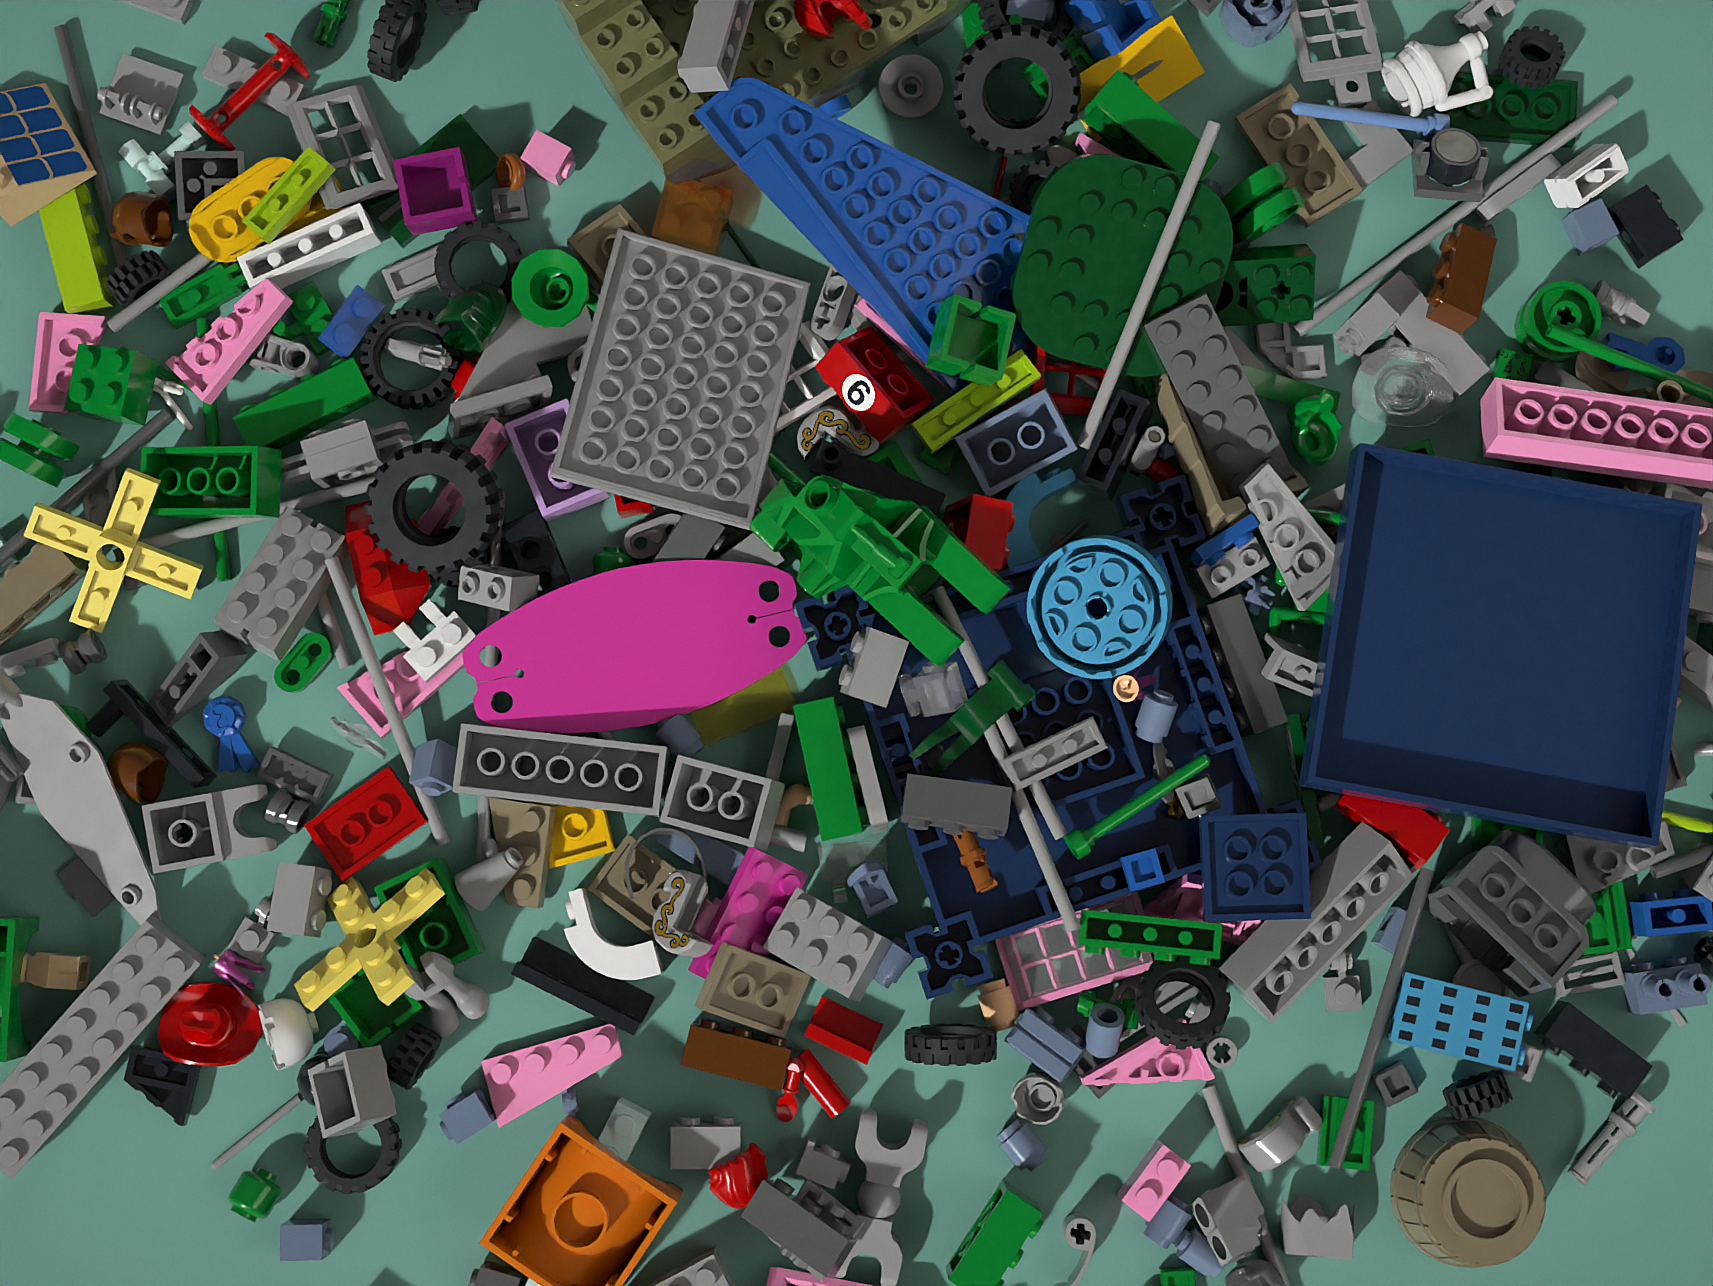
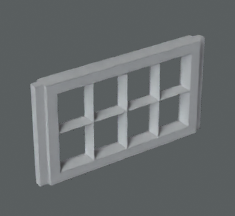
M1291 0L1292 7L1287 19L1303 82L1382 70V58L1367 0H1353L1354 4L1330 7L1328 0H1322L1323 9L1299 12L1297 0ZM1356 11L1360 29L1336 32L1332 14ZM1325 15L1329 34L1305 37L1301 19ZM1362 36L1366 54L1342 58L1338 39ZM1331 40L1336 59L1311 62L1307 44Z

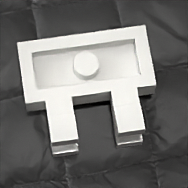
M430 599L419 607L424 615L436 626L428 635L421 640L411 627L404 622L393 630L410 648L403 657L427 683L459 656L470 641L477 636L455 611L446 617Z

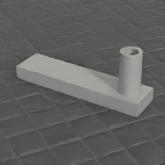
M781 713L765 778L780 782L795 721V716ZM774 824L769 844L804 852L808 832Z

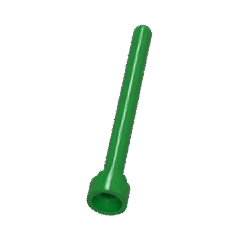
M1206 754L1197 756L1088 829L1082 828L1077 830L1075 828L1064 835L1063 838L1073 855L1079 860L1090 853V848L1095 845V840L1209 766V756Z

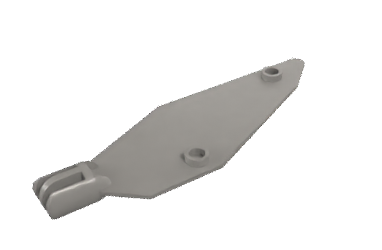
M0 667V720L17 760L24 768L23 774L39 812L140 926L151 914L162 921L157 888L101 752L55 700L23 693Z

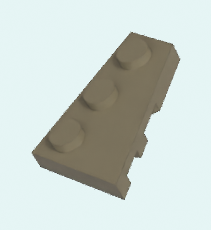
M489 797L496 844L499 852L513 847L521 854L524 861L504 887L506 903L537 909L543 908L556 806Z

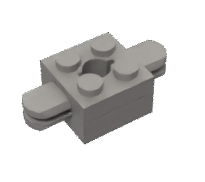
M351 419L341 424L342 428L330 432L328 429L314 431L308 435V439L300 441L303 453L281 460V471L286 472L282 475L284 484H295L311 478L324 489L372 477L378 466L386 462V458H388L386 453L402 449L413 443L411 435L405 434L409 431L407 422H396L375 429L366 420Z

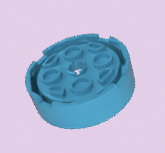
M1110 535L1084 537L1055 551L1037 570L1027 597L1028 623H1030L1032 632L1038 642L1036 644L1040 650L1059 668L1073 675L1090 679L1113 678L1140 666L1162 643L1172 618L1173 601L1171 588L1160 564L1148 551L1138 544ZM1101 598L1106 603L1107 613L1104 617L1097 618L1090 614L1088 606L1092 599Z

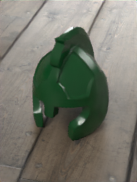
M481 280L480 284H476L467 291L454 295L448 301V306L439 312L434 324L437 326L444 321L458 320L464 327L458 331L450 330L444 336L443 342L454 349L462 351L476 349L478 352H482L505 317L507 311L505 294L498 286Z

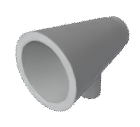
M487 839L482 843L487 859L457 873L454 878L456 888L462 898L471 907L479 911L487 909L524 862L521 854L513 847L499 852L494 839Z

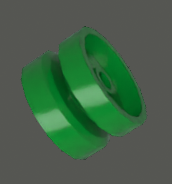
M1279 161L1252 174L1221 199L1230 219L1240 218L1236 224L1235 231L1242 241L1249 239V242H1252L1277 228L1295 214L1306 202L1297 187L1283 188L1290 176Z
M1567 280L1552 282L1526 300L1517 312L1514 324L1516 340L1523 351L1533 354L1532 358L1537 361L1563 362L1581 350L1545 336L1547 327L1552 323L1594 340L1599 333L1602 321L1600 304L1593 293L1579 283Z
M10 411L2 427L5 432L21 440L16 445L4 438H0V460L58 488L66 473L62 467L48 461L50 455L65 462H71L80 446L61 437L62 433L34 419L30 421Z

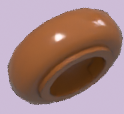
M514 152L502 154L497 161L495 170L497 183L500 188L508 187L510 190H518L525 182L526 170L524 162Z

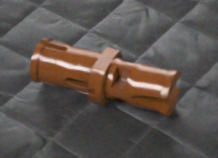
M964 831L962 835H953L962 855L960 857L962 866H967L976 887V892L981 891L982 893L997 886L998 883L995 881L985 858L988 855L985 848H981L975 833Z

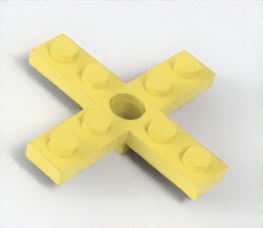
M127 468L104 527L39 502L34 506L24 537L90 561L69 622L103 633L125 575L191 599L204 566L138 541L161 480ZM106 544L118 546L123 551L125 560L121 562L110 561L104 556L102 546Z
M425 867L418 875L410 879L391 899L384 902L377 911L361 883L353 876L333 891L327 898V901L346 939L330 950L310 971H307L294 984L305 1007L313 1012L361 968H363L379 1000L387 1006L415 983L398 952L401 947L396 937L445 895L433 873Z

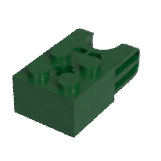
M1307 244L1240 248V251H1232L1224 278L1227 282L1226 290L1218 298L1215 308L1222 326L1313 320L1316 255Z

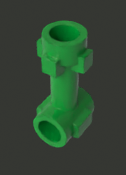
M1089 990L1086 993L1081 991L1077 1012L1084 1013L1083 1016L1089 1017L1090 1011L1095 1005L1108 1003L1117 1006L1123 1011L1125 1015L1123 1027L1138 1029L1139 1025L1137 1019L1138 1012H1135L1134 1009L1135 999L1123 997L1122 1003L1119 1004L1097 999V992Z

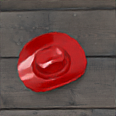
M206 981L189 983L177 990L165 1004L161 1014L158 1039L163 1054L174 1061L192 1065L226 1066L236 1064L253 1053L262 1035V1025L259 1016L260 1009L250 994L243 991L245 994L243 997L234 986Z

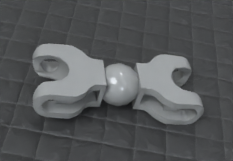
M865 1107L861 1113L855 1140L857 1154L867 1168L865 1181L861 1184L857 1193V1203L859 1206L857 1217L864 1221L865 1224L856 1235L857 1242L835 1277L842 1278L846 1275L852 1258L858 1254L869 1253L875 1256L881 1264V1286H896L903 1254L901 1243L891 1229L892 1215L898 1210L901 1203L899 1188L902 1177L907 1172L914 1170L923 1161L928 1124L927 1120L915 1119L911 1123L910 1130L904 1140L899 1143L889 1144L881 1140L877 1134V1112L874 1109Z

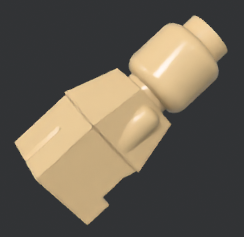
M25 952L20 983L29 982L33 986L46 989H86L88 986L91 956L37 952L32 956Z

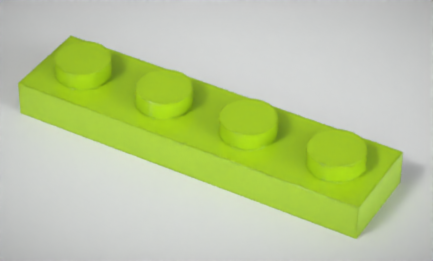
M1020 349L1007 358L1003 379L989 386L972 382L912 423V429L932 454L1040 380L1041 374L1023 350Z

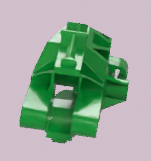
M821 475L814 477L806 485L782 478L759 504L762 511L755 516L749 526V529L773 552L781 550L791 539L800 546H804L796 580L810 595L820 600L823 595L848 585L938 667H942L965 640L920 597L926 595L943 576L975 607L988 615L1011 589L1006 581L952 533L926 506L918 505L909 500L890 499L871 490L853 487L830 476Z

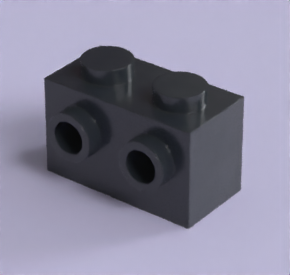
M1647 184L1608 209L1619 231L1617 238L1638 269L1684 240L1680 234L1681 231L1678 224L1669 218L1662 208L1660 197L1657 193L1651 191Z

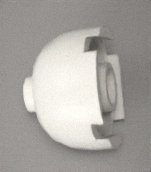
M280 998L258 1004L260 1008L259 1016L267 1046L269 1045L271 1050L275 1052L274 1055H271L276 1069L279 1071L303 1061L313 1047V1034L319 1032L314 1013L307 1014L303 1006L293 999Z

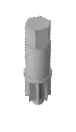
M390 337L385 345L388 355L416 362L424 367L442 371L443 367L447 368L452 363V358L449 356L450 353L446 352V349L429 343L422 344L399 337Z

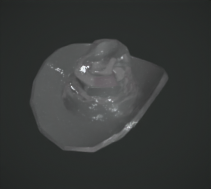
M1385 347L1374 351L1359 366L1352 383V405L1360 418L1384 425L1401 427L1432 425L1446 415L1454 399L1453 379L1446 364L1431 353L1409 347Z

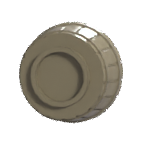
M1477 1117L1466 1119L1442 1118L1424 1126V1129L1421 1128L1413 1134L1405 1143L1406 1146L1398 1154L1393 1166L1395 1169L1392 1170L1390 1180L1392 1209L1395 1218H1398L1397 1222L1402 1232L1409 1241H1412V1244L1427 1256L1433 1257L1434 1260L1464 1268L1498 1265L1508 1262L1526 1250L1534 1241L1543 1223L1546 1210V1195L1541 1175L1522 1144L1502 1127Z

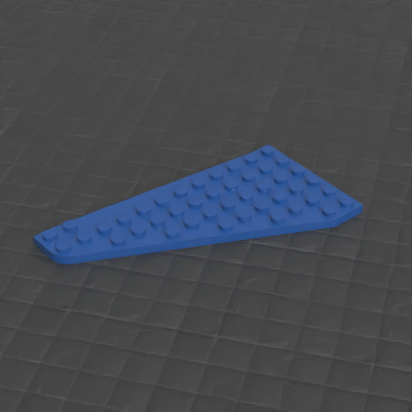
M744 77L733 80L729 91H718L693 112L714 141L925 364L939 304L953 294L981 302V309L990 305L1013 313L1010 301V281L1012 273L1016 269L1027 223L1030 218L1029 215L756 78ZM1015 319L1007 358L1022 349L1033 364L1035 343L1024 333L1017 319ZM930 369L953 395L972 383L971 381L959 378L960 373L952 376Z

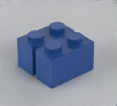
M1068 0L1063 4L1077 30H1084L1085 34L1081 37L1096 62L1122 52L1161 19L1151 0H1128L1124 3H1120L1119 0Z

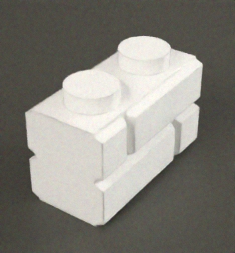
M1616 143L1594 144L1545 178L1544 183L1557 208H1579L1588 202L1590 198L1595 197L1629 173V168L1620 147Z

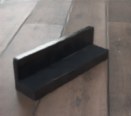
M538 937L532 938L522 960L517 961L511 975L633 1036L638 1033L655 998L654 995L624 980L611 978L593 970L580 958Z

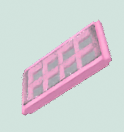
M1137 891L1083 909L1145 916ZM1081 910L1075 912L1079 923L1081 918ZM1062 917L995 939L1018 1011L1133 976L1145 970L1148 971L1153 962L1158 961L1160 963V960H1154L1155 953L1142 951L1140 958L1119 956L1120 949L1106 948L1105 955L1085 953V946L1078 945L1080 928L1068 932Z

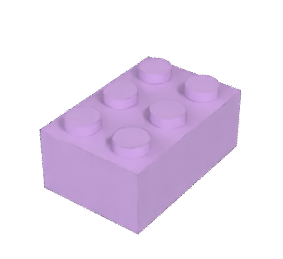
M567 398L504 424L542 517L548 523L610 497L608 492L550 477L570 404Z

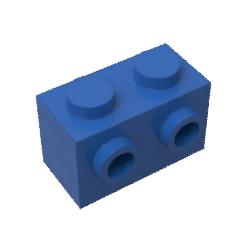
M1694 889L1672 890L1673 897L1661 898L1660 892L1639 894V900L1627 901L1632 936L1650 937L1713 930L1712 903L1703 895H1695Z

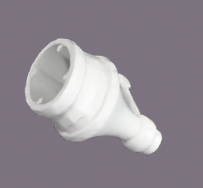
M1480 31L1474 34L1468 33L1461 37L1458 43L1449 46H1434L1410 41L1395 58L1386 59L1382 63L1381 72L1386 87L1399 109L1406 116L1416 117L1422 112V109L1435 106L1436 110L1440 112L1484 101L1493 94V90L1489 86L1484 60L1480 57L1483 51L1488 49V42ZM1467 61H1470L1476 89L1448 96L1457 72Z

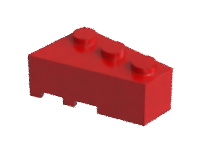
M1342 794L1334 805V808L1356 827L1361 822H1364L1388 839L1399 855L1407 861L1406 865L1412 874L1428 862L1450 831L1448 827L1443 825L1445 822L1439 815L1432 811L1425 812L1418 807Z

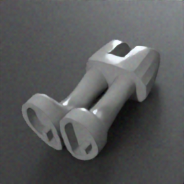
M426 952L420 956L421 963L425 969L421 974L410 963L406 964L415 983L404 993L415 1000H424L429 1005L428 1023L431 1030L438 1035L445 1037L451 1035L457 1029L460 1022L458 1008L470 1019H477L486 1013L490 1003L489 995L480 986L464 982L454 976V965L449 958L436 952ZM443 989L447 990L454 998L455 1002L450 997L442 994L440 991Z

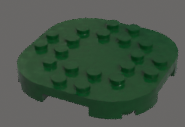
M1094 153L1072 158V160L1054 169L1042 181L1031 203L1030 218L1016 269L1012 273L1010 281V301L1013 313L1017 314L1016 319L1024 333L1038 347L1054 356L1107 370L1185 179V174L1115 155ZM1200 180L1195 188L1121 370L1122 374L1148 377L1167 372L1143 323L1206 292L1214 310L1216 308L1231 258L1233 230L1230 216L1222 200L1208 185Z

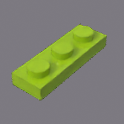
M308 146L242 222L267 244H270L336 169Z

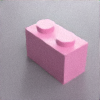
M1157 1139L1116 1195L1126 1205L1150 1222L1191 1165Z

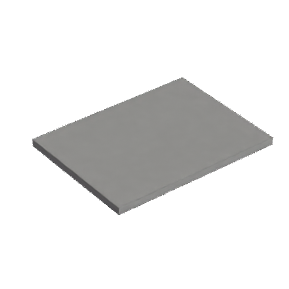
M618 228L550 477L750 530L749 526L755 516L811 283Z

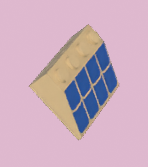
M46 83L0 92V216L12 227L97 174Z

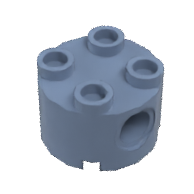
M1223 0L1219 16L1227 33L1236 41L1241 42L1243 46L1250 48L1266 43L1279 33L1290 13L1292 3L1291 0Z

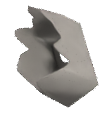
M1282 1196L1279 1248L1287 1255L1353 1259L1355 1204L1350 1217L1347 1206L1343 1204L1339 1205L1333 1216L1329 1218L1320 1204L1307 1196H1298L1290 1209H1288Z

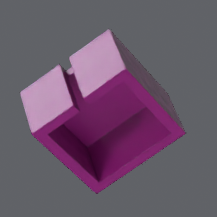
M460 147L393 160L405 225L413 236L456 228L462 223L469 224L472 221H478L474 197L470 190L472 187L467 160Z

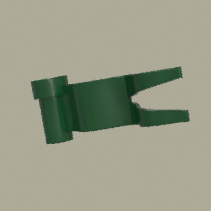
M1001 660L987 673L992 679L972 695L948 721L923 740L909 756L915 760L936 744L960 731L962 734L946 750L928 775L930 777H937L1012 707L1019 712L1037 696L1038 692L1029 683L1025 684Z

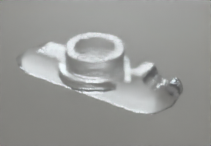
M331 717L330 722L335 731L345 737L351 746L363 748L382 760L386 758L387 752L381 744L371 739L370 730L366 725L357 723L349 726L346 720L341 721L336 717Z

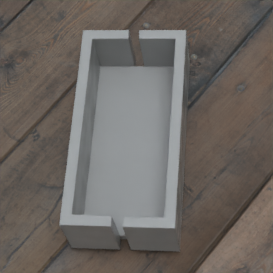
M286 506L213 619L219 629L246 645L251 643L254 649L281 662L332 581L325 560L338 556L342 565L348 556L349 549L346 536L321 523H318L316 527L313 519Z

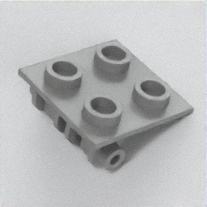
M123 53L110 86L106 88L100 87L98 90L97 98L102 101L99 113L161 135L185 75Z

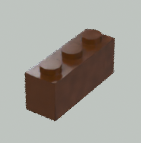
M1464 223L1460 224L1452 233H1446L1439 246V250L1442 251L1440 260L1433 271V276L1435 277L1434 286L1429 291L1426 302L1429 303L1426 318L1459 334L1463 333L1479 319L1497 239Z
M700 1018L699 1023L693 1022L690 1025L681 1066L782 1090L792 1050L791 1046L786 1045V1039L767 1035L766 1040L752 1037L754 1031L735 1026L732 1032L719 1029V1022Z

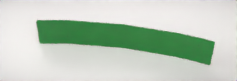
M1241 364L1256 395L1293 405L1298 399L1306 395L1320 394L1322 390L1326 389ZM1327 389L1334 398L1331 410L1336 414L1341 393Z

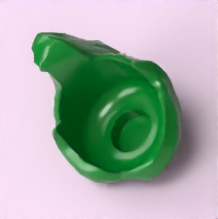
M1327 389L1322 390L1320 394H1309L1298 399L1287 413L1288 421L1292 425V446L1300 457L1313 466L1326 464L1333 458L1339 444L1340 431L1343 427L1337 415L1331 410L1334 398Z

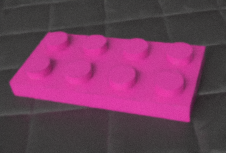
M749 847L703 938L712 943L713 946L707 954L697 958L694 957L688 970L706 979L722 941L768 957L770 952L764 949L763 946L796 887L802 889L809 874L756 848Z

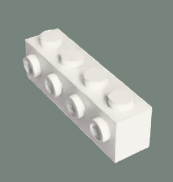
M358 203L345 207L327 218L316 220L298 231L285 234L270 244L253 248L248 253L237 257V260L251 289L256 287L265 278L271 280L282 289L382 243L369 214Z

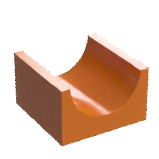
M567 1115L558 1124L479 1244L540 1286H623L678 1203L684 1190L673 1182L666 1183L655 1179L627 1163L595 1139L585 1129L581 1119L576 1116L571 1117Z

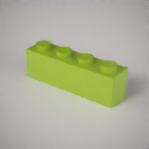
M84 183L39 209V214L65 311L69 314L92 315L113 309L115 305L112 298L113 294L106 285V282L109 281L104 265L108 264L107 256L103 247L98 245L96 234H99V226L95 217L92 214L90 215L88 203H91V196Z

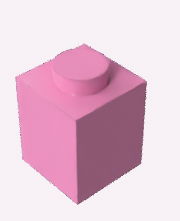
M538 130L535 131L520 157L524 162L525 169L559 187L564 178H570L576 166L575 156L570 147Z

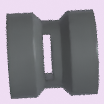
M90 629L80 634L78 640L74 642L66 641L58 646L63 662L75 675L85 671L87 665L91 663L98 664L107 659V652L96 633Z
M279 789L272 797L264 818L273 824L281 823L285 825L286 830L298 834L310 816L312 804L303 799L297 801L291 797L290 793Z

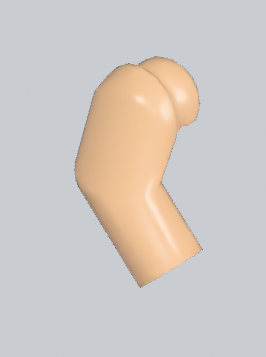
M797 783L785 789L775 824L787 827L791 808L799 804L807 805L811 802V788L804 786L802 783Z

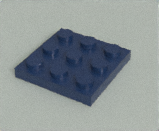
M1306 813L1199 816L1204 922L1311 919Z

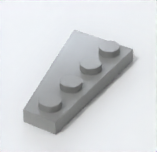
M1268 463L1261 464L1239 488L1251 513L1260 524L1258 528L1298 610L1305 611L1330 585L1336 545Z

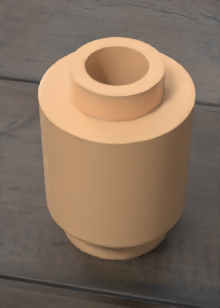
M1004 978L978 986L980 995H977L987 1027L994 1026L995 1031H1001L1015 1026L1013 1019L1020 1016L1011 988L1006 986Z

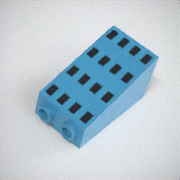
M1403 972L1395 997L1387 1039L1515 1071L1516 1064L1522 1066L1526 1045L1521 1044L1523 1031H1530L1534 1011L1528 1010L1529 1002Z

